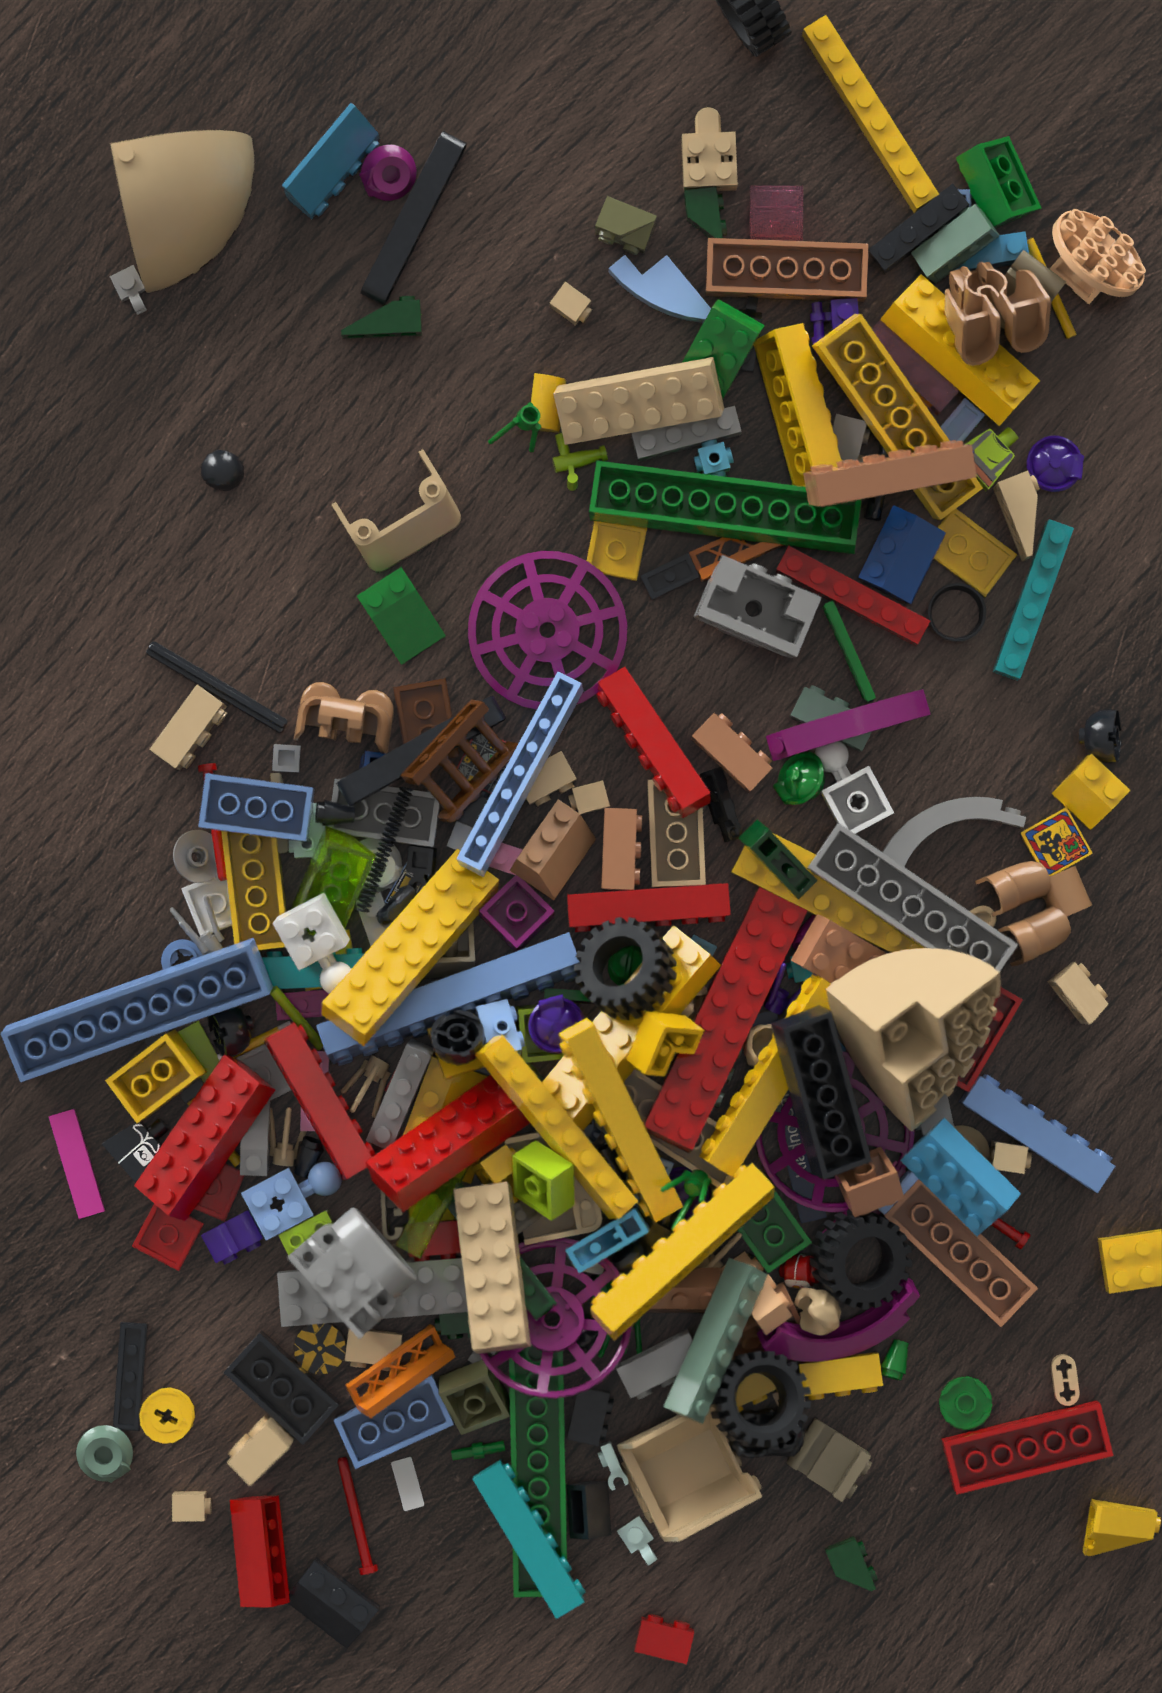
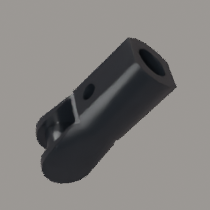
M410 885L401 887L388 903L378 911L377 920L381 925L393 922L417 895L413 887Z

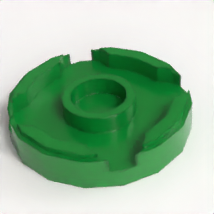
M970 1376L956 1377L949 1381L941 1390L939 1397L940 1412L945 1421L955 1428L963 1430L975 1429L984 1424L990 1416L992 1395L987 1386L977 1378Z

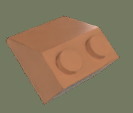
M882 1147L869 1151L872 1162L835 1175L845 1202L854 1217L867 1215L873 1210L893 1205L897 1201L905 1199L897 1171Z

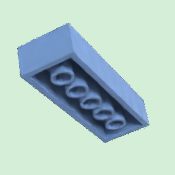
M989 1075L978 1076L969 1092H964L958 1101L959 1103L1028 1147L1090 1190L1098 1193L1115 1168V1165L1110 1163L1112 1160L1111 1156L1097 1148L1092 1151L1088 1148L1090 1143L1074 1133L1072 1136L1065 1133L1067 1127L1052 1118L1050 1121H1047L1043 1118L1045 1114L1043 1111L1031 1104H1028L1026 1107L1020 1103L1023 1098L1010 1089H1006L1003 1092L998 1088L1000 1083Z

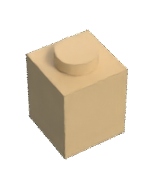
M567 282L562 285L550 302V308L575 326L579 320L584 322L592 311L589 308L591 300Z
M603 780L572 788L573 795L568 796L571 808L578 810V813L581 815L610 807Z
M174 1491L172 1494V1522L205 1521L207 1514H211L212 1503L211 1498H207V1491Z

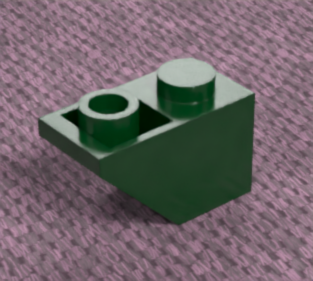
M716 187L685 190L684 199L687 221L708 238H723V236H727L726 220H720L719 210L724 209L722 193L717 194Z
M852 1536L824 1548L836 1577L869 1591L876 1590L873 1582L878 1581L873 1566H866L863 1557L868 1556L862 1541L857 1542L855 1537Z

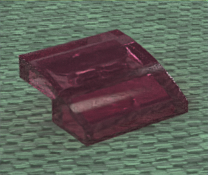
M750 186L749 239L803 241V186Z

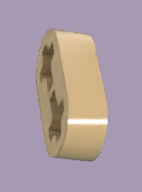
M1060 1354L1054 1357L1051 1362L1054 1395L1060 1404L1070 1406L1077 1402L1080 1393L1075 1361L1070 1356ZM1062 1359L1071 1365L1070 1368L1066 1369L1067 1378H1063L1061 1370L1056 1369V1365H1060ZM1063 1382H1067L1068 1388L1074 1390V1394L1069 1397L1070 1400L1060 1396V1392L1064 1391Z

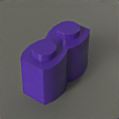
M250 1209L201 1235L215 1263L222 1261L224 1265L237 1259L236 1253L245 1248L247 1252H250L261 1246L262 1244L259 1240L264 1238Z

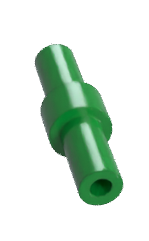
M503 1440L487 1444L482 1442L472 1443L471 1447L451 1450L453 1461L474 1457L475 1460L485 1458L487 1454L506 1450Z

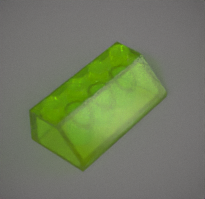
M325 826L290 910L325 893L345 929L376 855L351 834ZM309 928L307 929L310 935L314 936L316 934L315 929L311 931Z

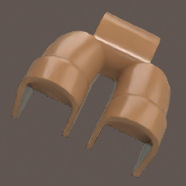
M990 261L985 263L979 262L976 270L970 271L965 266L958 270L950 271V289L945 290L944 311L948 325L955 335L956 350L966 364L972 366L980 365L995 355L999 347L1000 316L1005 322L1006 338L1018 352L1024 353L1035 350L1047 339L1051 300L1034 273L1029 270L1016 271L1015 292L1007 297L1006 277L1001 272L995 270Z
M325 682L313 683L304 690L301 697L294 741H300L305 725L320 727L318 737L336 741L338 730L347 731L346 740L349 743H361L362 734L376 735L375 743L382 754H387L394 716L393 703L384 692L378 690H368L362 693L356 700L341 698L339 692L331 684Z
M1027 861L999 870L975 881L976 885L989 881L998 894L1001 909L991 913L992 917L1015 909L1017 906L1036 898L1042 897L1046 902V907L1040 912L998 929L1000 933L1011 931L1021 948L1022 958L1011 962L1012 967L1035 959L1039 955L1062 944L1071 933L1067 916L1092 906L1076 866L1049 876L1042 863Z

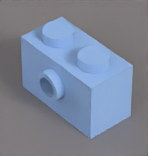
M508 999L477 1006L475 1015L478 1016L484 1028L485 1044L495 1036L504 1035L520 1055L525 1042L522 1032L516 1030L514 1023L517 1021L516 1010L514 1006H509Z

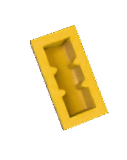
M534 373L531 403L540 412L541 417L538 423L541 425V429L539 431L560 433L561 425L554 392L557 386L566 384V380L556 376Z

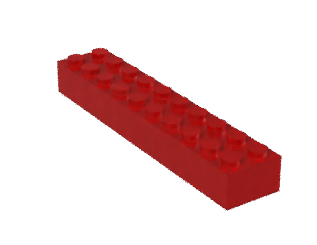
M761 887L755 892L721 962V966L693 1020L694 1023L704 1030L694 1054L677 1053L643 1123L647 1133L687 1153L693 1150L807 910Z

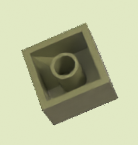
M607 196L595 225V235L599 236V241L608 245H613L614 242L623 245V250L633 255H638V252L644 254L655 229L657 216Z
M483 1360L439 1376V1395L461 1435L510 1417V1397L502 1382L487 1368Z

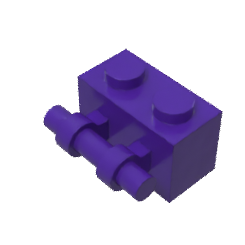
M857 298L831 300L829 303L830 312H823L822 302L811 303L812 313H810V322L813 323L814 337L811 338L812 345L825 336L824 322H830L832 331L852 315L859 314Z

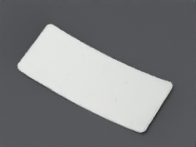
M408 1457L391 1462L404 1511L424 1506L412 1458Z

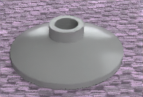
M191 830L180 836L175 843L173 861L177 871L186 880L194 883H204L217 876L212 834L206 831ZM192 853L196 854L197 856L196 862L192 860Z

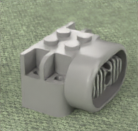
M722 555L719 564L715 567L711 578L708 580L693 617L727 635L756 647L768 649L788 658L797 657L822 597L792 585V579L780 574L773 577L766 574L768 569L757 564L747 566ZM748 602H753L758 607V613L754 617L746 613L745 607Z
M357 1208L349 1209L334 1224L329 1223L322 1226L287 1257L359 1339L393 1309L397 1302V1297L416 1281V1275L406 1261Z

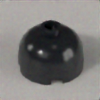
M1112 709L1099 710L1091 714L1086 720L1085 728H1080L1079 743L1084 744L1086 752L1089 755L1093 754L1100 762L1112 763L1119 761L1121 753V741H1119L1121 718L1119 711Z
M235 1006L207 1016L210 1032L213 1030L216 1038L213 1042L221 1057L224 1054L235 1057L249 1046L251 1041L250 1031L254 1030V1024L250 1015L245 1016L243 1011Z
M456 1010L453 1011L454 1014L440 1016L433 1023L430 1035L433 1049L440 1059L452 1065H464L477 1058L476 1053L485 1044V1034L478 1016L468 1011Z

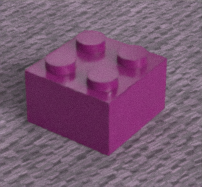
M515 875L479 910V916L517 952L524 948L555 917V911L523 879Z

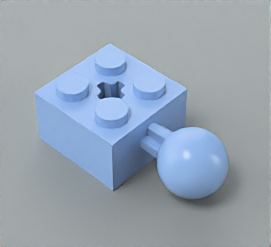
M320 1162L311 1168L308 1179L299 1184L295 1180L290 1168H287L243 1191L241 1194L265 1240H268L312 1217L314 1214L305 1198L314 1193L321 1196L334 1194L341 1186L342 1177L333 1163ZM276 1196L279 1200L284 1199L285 1203L282 1205V1211L270 1207L273 1203V1197Z

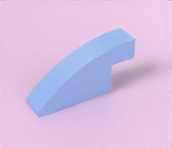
M626 255L609 267V274L624 289L648 306L667 315L704 323L711 310L709 305L667 255L643 275H641Z

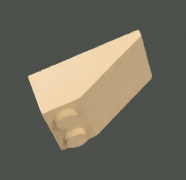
M1028 471L1002 480L993 487L1022 562L1028 560L1033 554L1037 491L1039 490L1035 476H1030Z
M1072 962L1051 978L1048 983L1080 1024L1090 1025L1108 1005L1105 1000L1108 995L1099 984L1096 986L1092 984L1088 979L1091 974L1082 963L1077 965L1076 962Z

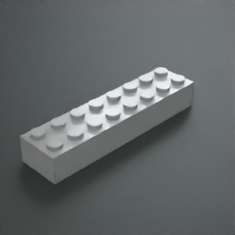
M840 823L834 827L807 867L808 870L923 948L944 949L967 954L989 964L1000 972L1018 945Z
M462 1256L452 1259L434 1258L428 1261H406L415 1273L416 1281L397 1297V1302L393 1309L382 1319L468 1312ZM286 1270L277 1273L281 1327L344 1322L299 1270Z

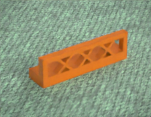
M722 537L689 552V555L700 576L701 582L711 578L715 567L720 562V560L717 561L719 556L722 557L724 555L743 564L784 545L766 542L751 545L746 543L745 540L740 541L738 539ZM731 540L741 544L738 552L731 556L721 553L725 542ZM720 545L718 552L711 550L712 548ZM705 551L716 555L714 563L704 568H701L696 556Z
M430 1324L346 1384V1387L357 1409L369 1418H372L453 1360L455 1355L450 1347L442 1343L435 1327ZM431 1336L434 1344L428 1349L422 1350L423 1340ZM406 1352H412L410 1362L406 1365H399L402 1355ZM385 1367H390L389 1376L383 1381L378 1380L380 1371ZM364 1382L370 1383L367 1393L359 1397L356 1388Z

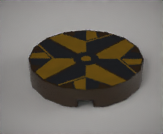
M331 1323L303 1327L295 1338L293 1350L297 1363L306 1372L315 1375H325L333 1372L341 1365L346 1355L347 1346L341 1330Z

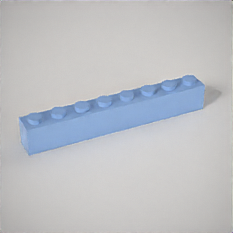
M557 672L457 857L460 866L484 877L584 691L582 683Z

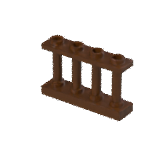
M470 700L400 775L406 783L414 785L423 784L444 808L437 816L440 821L452 823L461 818L464 814L463 810L481 796V791L485 786L498 778L499 771L508 764L518 746V743L507 741L503 743L484 721V715L488 712L489 708L483 701ZM473 727H476L497 751L488 762L481 757L466 739V734ZM455 746H459L479 769L470 781L465 778L448 758V753ZM437 765H441L462 789L452 800L430 777L432 770Z

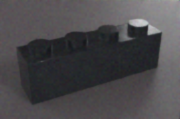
M951 184L869 248V255L881 271L887 274L910 256L911 252L919 245L935 235L941 227L959 217L960 212L969 207V203L955 185Z

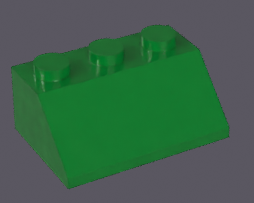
M1009 136L978 144L956 157L960 171L970 188L971 196L975 199L977 206L984 211L994 228L1009 224L1041 209Z

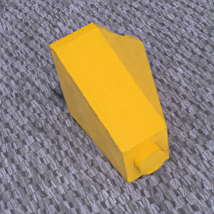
M1091 1499L1082 1552L1086 1556H1093L1153 1540L1154 1533H1159L1161 1518L1157 1517L1158 1513L1154 1509Z

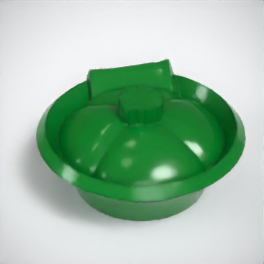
M806 751L791 756L784 763L779 772L777 783L773 785V788L784 804H802L820 794L825 783L822 761L816 754Z

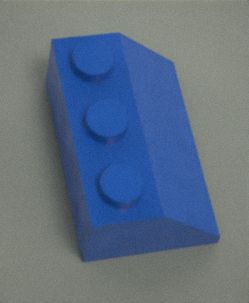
M893 505L859 575L860 580L868 586L911 605L946 532L917 515Z

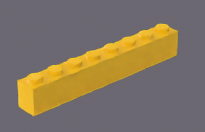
M825 15L805 27L802 36L913 213H916L939 195L829 18Z
M812 974L802 984L801 993L798 998L789 1005L786 1017L816 1006H822L830 1010L826 989L831 983ZM774 1034L768 1046L761 1050L758 1063L746 1074L740 1091L731 1098L730 1107L727 1112L718 1119L714 1133L703 1143L700 1158L731 1177L742 1165L788 1091Z
M586 1018L559 1033L562 1040L559 1046L565 1057H570L573 1066L570 1067L577 1081L581 1080L585 1087L582 1093L589 1104L593 1103L596 1110L593 1116L600 1127L604 1126L607 1132L604 1138L611 1150L614 1148L618 1155L615 1158L616 1163L622 1172L626 1171L629 1177L626 1183L633 1195H638L640 1202L637 1205L644 1217L649 1216L656 1223L682 1208L683 1205L674 1187L665 1192L661 1191V1187L671 1182L595 1024Z
M504 1035L493 1037L476 1053V1057L550 1148L574 1164V1177L608 1219H620L638 1202Z

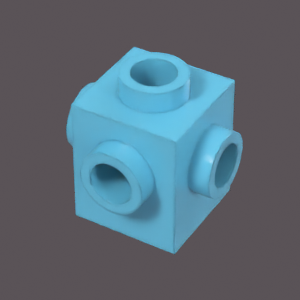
M717 440L702 443V448L697 450L698 456L694 457L697 472L702 471L703 474L725 477V472L730 471V464L734 463L730 447L725 448L724 442L717 443ZM717 454L719 461L712 463L709 460V456Z

